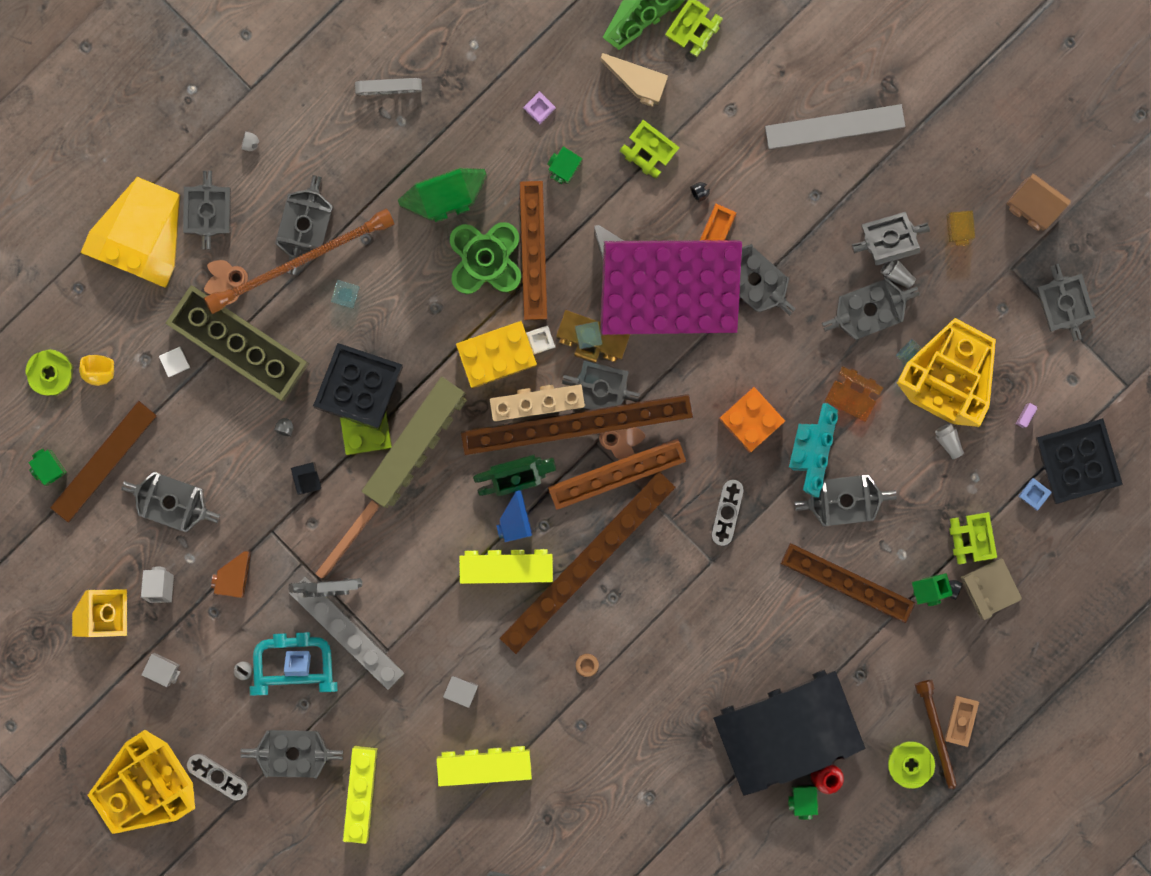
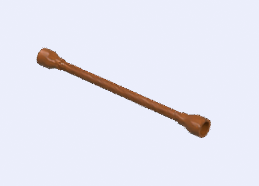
M386 208L376 213L358 229L355 228L350 233L347 232V234L345 233L337 237V239L313 249V251H308L305 255L302 254V256L300 255L292 259V261L260 275V277L257 276L252 281L249 280L244 285H239L236 289L214 292L204 297L205 303L211 314L222 310L241 293L244 294L249 289L252 290V288L254 289L273 278L281 276L286 271L289 272L294 267L297 268L302 263H307L310 259L313 260V258L315 259L326 252L334 250L339 245L342 246L347 241L350 242V240L352 241L363 234L385 230L393 226V218Z

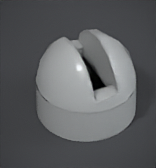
M245 132L241 150L253 151L257 149L258 137L253 133Z
M245 661L237 663L234 667V675L239 680H246L253 673L251 664ZM238 667L248 672L247 676L237 670Z

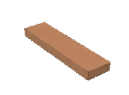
M371 500L316 572L317 576L321 579L327 577L379 509L380 505L377 502Z

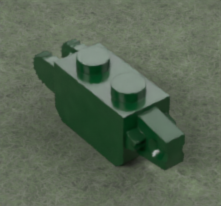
M534 454L492 466L489 471L479 473L473 479L475 483L492 479L493 484L483 486L477 490L479 496L492 493L502 496L539 485L541 479L546 478L547 473L556 471L554 458L541 460V457L536 458Z

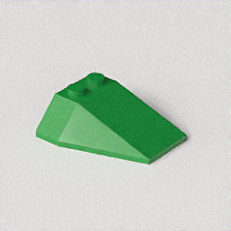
M459 168L415 184L398 199L400 207L429 221L433 219L435 222L443 221L448 218L447 214L456 212L459 215L470 210L469 207L474 205L487 177L485 169Z

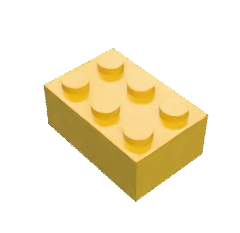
M522 321L456 343L472 389L537 366Z

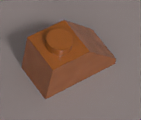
M250 551L242 552L217 571V575L213 574L211 588H215L214 594L244 597L251 557Z

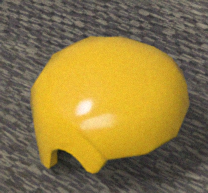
M101 355L82 357L79 367L80 376L90 385L100 386L107 384L114 376V361Z

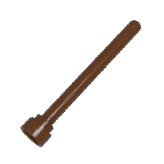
M933 680L921 681L914 684L916 692L920 694V697H923L947 786L950 789H954L957 784L932 697L934 694L933 690L935 689Z

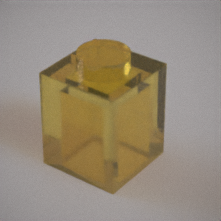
M973 211L951 212L947 214L949 242H955L956 246L969 245V241L975 239Z

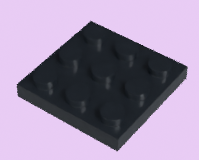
M337 343L313 407L379 430L403 365Z
M1103 418L1036 437L1055 504L1123 485Z

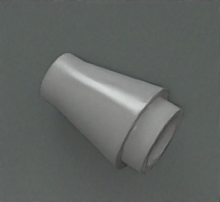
M898 259L885 263L881 269L885 279L887 278L907 289L911 288L916 281V277Z
M951 423L935 431L937 435L936 440L952 459H956L964 454L957 429Z

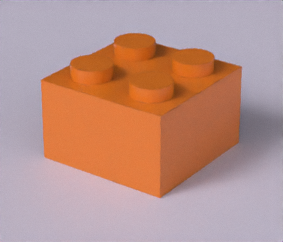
M755 387L748 391L719 418L749 453L785 422Z

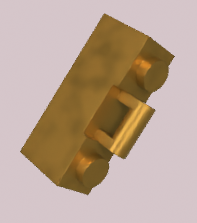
M565 310L556 337L560 338L559 343L572 347L573 343L577 344L578 346L574 354L576 357L596 363L599 353L604 354V359L616 363L617 359L622 360L631 334L602 335L600 333L601 322ZM583 344L596 348L595 353L582 349Z

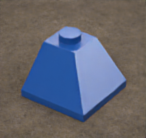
M521 490L515 492L500 518V525H496L499 538H504L505 542L532 536Z

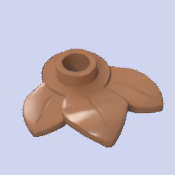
M224 260L210 262L207 264V267L214 276L207 282L204 291L212 294L228 289H236V287L241 286V284L244 285L248 281V274L243 268L239 266L232 267ZM235 274H239L241 276L239 282L233 281V276ZM236 296V298L230 301L227 305L234 303L239 298V296Z
M634 427L600 433L599 440L604 448L612 450L614 456L621 460L634 455L632 447L643 441L646 436L642 430ZM608 434L615 435V440L609 442L606 437Z

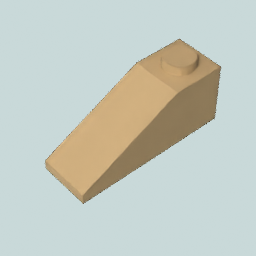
M602 53L601 62L640 99V103L648 106H653V104L659 105L668 75Z

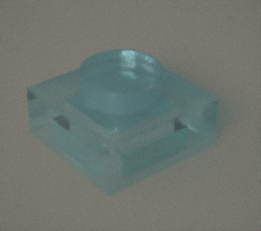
M337 280L331 302L354 309L360 286Z
M598 321L575 326L580 349L603 345Z
M911 339L896 354V357L905 366L922 348Z

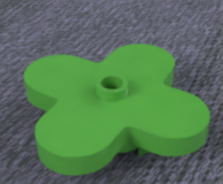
M505 222L498 223L485 235L468 224L459 225L452 231L450 245L454 252L462 258V261L452 273V284L458 292L473 294L485 282H489L500 292H511L519 286L521 272L518 266L509 259V256L519 244V233L513 225ZM483 255H488L490 257V261L488 263H483L481 261Z

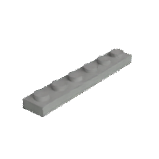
M306 576L299 582L306 581L307 583H312ZM289 592L387 690L404 674L327 596L303 597V593Z

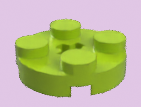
M50 349L38 352L29 359L25 371L29 385L39 394L46 396L59 395L71 384L73 365L59 351ZM52 366L55 376L46 379L44 369H49Z
M907 741L893 748L888 758V770L893 780L905 788H919L933 776L935 760L929 749L921 743ZM910 758H913V761L918 763V766L914 767L913 771H909V768L905 767V763L909 762Z

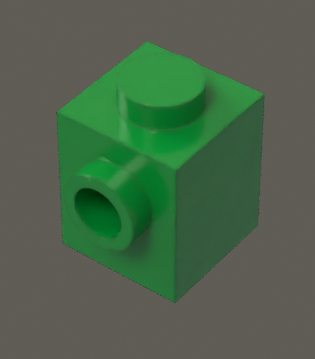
M563 146L558 155L554 153L547 163L550 166L548 171L552 174L550 178L561 185L563 182L569 184L583 162V158Z
M41 449L32 455L33 460L28 462L32 467L29 469L35 480L40 479L44 486H49L67 473L52 450L47 449L45 451Z
M947 573L912 582L917 604L927 603L928 607L941 604V599L953 596Z
M814 785L792 786V796H788L789 810H793L794 816H799V820L813 819V815H818L817 787Z

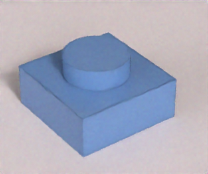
M1032 478L1018 497L1035 510H1039L1052 492Z
M286 651L285 676L309 675L311 657L309 651Z

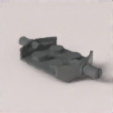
M312 175L310 188L307 190L288 194L275 244L289 256L290 261L323 245L330 215L334 207L319 194L322 179L320 176ZM301 218H307L310 221V227L305 231H301L297 227V223ZM298 266L297 268L294 267L293 271L289 270L287 273L297 275Z
M752 244L742 247L739 297L757 313L777 306L790 316L796 308L786 301L785 298L789 277L785 276L758 252ZM749 274H759L761 278L760 284L756 286L749 284Z
M886 278L839 296L836 317L822 322L823 327L832 324L823 329L826 332L838 327L851 338L857 340L904 321L907 300L920 296L919 291L910 294L917 291L918 288L916 286L912 289L901 291ZM871 303L875 305L876 313L874 316H867L864 313V306Z
M157 472L149 475L140 485H134L126 481L123 482L125 486H122L121 490L132 493L136 498L138 516L183 532H189L204 519L216 524L219 521L211 516L220 518V514L206 509L202 488L158 474ZM171 495L176 500V505L172 509H167L163 504L166 496Z
M869 475L823 480V487L819 497L811 496L810 499L805 501H794V506L804 505L795 507V511L809 509L822 526L874 521L881 502L897 500V496H887L896 494V490L882 492ZM843 494H849L852 497L853 502L851 506L843 507L840 504V497Z
M267 730L258 747H255V749L241 748V753H250L241 754V758L257 759L265 777L318 778L327 761L343 760L344 757L340 756L344 754L343 750H330L327 748L319 731ZM295 747L299 750L298 759L291 760L288 758V748Z

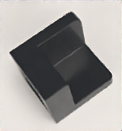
M315 462L291 468L297 495L310 493L322 488Z

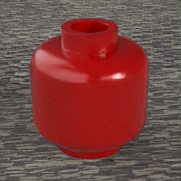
M833 763L830 766L812 772L810 775L812 784L822 793L833 794L843 786V772Z

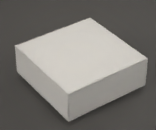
M548 325L526 333L533 355L555 348Z
M181 347L159 356L168 377H172L190 368Z

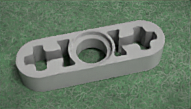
M420 78L355 82L356 95L416 93L422 91V80Z
M729 480L722 487L711 534L712 540L717 545H727L733 538L743 496V486L737 480ZM732 484H736V489H739V493L733 496V501L737 500V505L730 502L723 503L724 497L729 499L730 492L726 491V488L731 487ZM724 506L733 508L734 516L731 519L726 520L721 516V509ZM718 520L724 523H732L731 528L726 526L725 533L729 534L728 539H723V542H720L719 537L716 536V532H720L722 529V525H717Z
M195 754L189 758L187 762L188 771L233 800H241L247 795L248 784L237 775L203 754ZM193 760H203L202 766L206 768L209 767V764L213 766L208 771L207 777L203 776L206 771L202 768L194 769L195 764L192 763ZM219 770L224 774L222 783L217 784L212 781L211 775L214 771ZM229 777H231L233 780L229 783L233 784L234 786H236L237 784H241V790L243 791V794L238 793L237 795H234V789L228 785L225 790L222 786H224L228 782Z

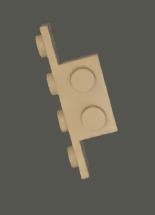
M581 384L561 388L546 385L541 386L540 391L531 392V388L517 390L516 395L490 398L493 421L584 408L585 406Z

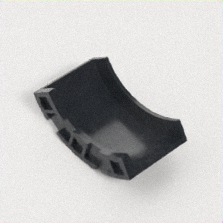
M825 670L818 671L812 674L813 678L784 691H781L780 688L767 693L768 697L738 708H734L733 705L720 710L722 714L713 718L743 796L768 789L769 786L779 782L783 784L832 765V762L835 760L846 759L866 749L836 670L826 673Z

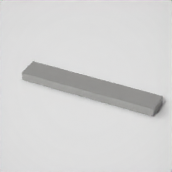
M902 104L768 125L765 126L768 150L901 129L905 128Z

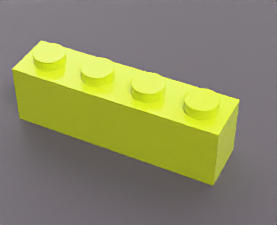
M548 549L534 550V554H525V550H511V555H502V550H488V555H478V551H464L465 555L459 556L460 584L553 582V554H548Z
M360 746L352 748L343 836L344 842L364 844L368 842L378 748Z
M525 746L511 747V751L502 752V748H489L488 753H479L478 749L465 750L464 755H455V751L441 752L442 756L437 757L438 786L532 779L530 750H525Z

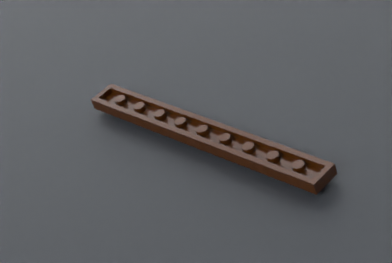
M684 394L461 431L464 454L470 455L693 418L690 395Z
M658 472L499 639L517 654L676 487L662 473Z

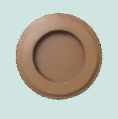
M583 654L577 659L576 670L581 676L591 677L598 671L599 663L594 655Z

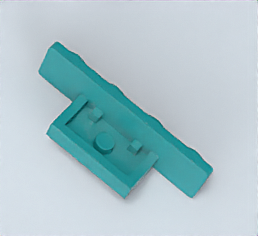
M828 403L822 404L818 424L798 425L789 468L792 470L807 471L803 491L813 497H819L823 487V478L828 465L830 447L833 443L834 429L838 421V410Z

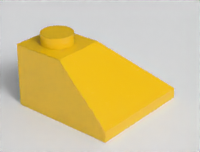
M127 589L86 590L72 613V636H127Z

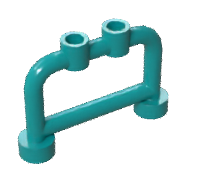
M310 632L296 633V638H287V633L273 634V639L262 640L256 645L253 652L254 686H249L250 696L268 695V685L319 683V692L338 691L337 682H333L331 648L326 640L320 637H310ZM318 646L322 650L323 674L263 676L262 653L265 649Z

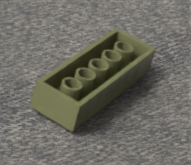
M191 285L165 324L284 402L310 363L226 307L211 314L204 300V297L208 295Z
M441 376L361 492L384 508H388L389 505L394 506L401 496L398 493L402 486L407 487L414 478L411 473L415 467L421 468L427 459V456H425L429 448L434 449L441 439L438 437L442 429L447 430L454 419L451 416L454 411H460L467 401L464 398L466 393Z

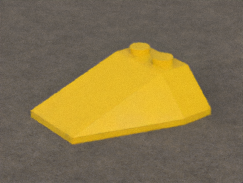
M136 177L89 231L81 253L166 288L175 268L180 194Z
M954 318L907 362L897 384L911 403L951 424L979 427L990 406L996 339Z
M146 730L137 734L123 745L88 794L89 799L112 834L177 821L195 809L193 782L168 743Z

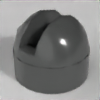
M282 418L276 423L274 431L291 437L294 429L293 423L288 418Z

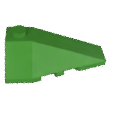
M623 0L603 38L620 50L641 35L644 28L651 23L654 25L658 23L661 16L668 11H675L685 0Z

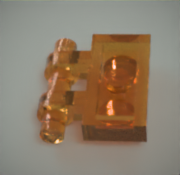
M842 366L838 374L846 378L844 383L842 384L835 380L824 401L866 422L876 403L875 400L869 398L871 391L880 395L884 387L876 384V380L872 378L867 379L857 374L858 371L854 369L849 370ZM852 382L864 387L862 394L850 388Z

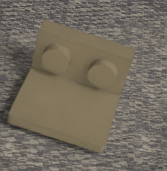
M1002 558L960 577L981 620L992 617L993 613L1022 599Z

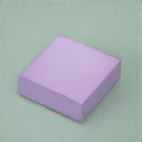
M539 91L523 109L540 125L556 107Z
M1031 403L1026 404L1016 425L1022 428L1027 427L1037 407Z

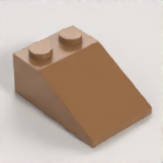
M1032 174L1020 184L1006 204L1010 207L1009 211L1015 216L1021 217L1022 215L1029 220L1028 225L1037 231L1040 229L1044 231L1071 201L1035 174Z

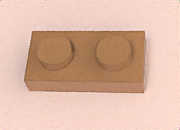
M955 696L945 741L968 747L979 701Z

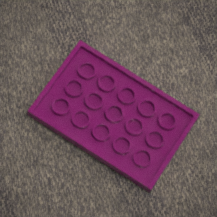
M740 240L604 241L600 333L602 335L737 333L742 242Z

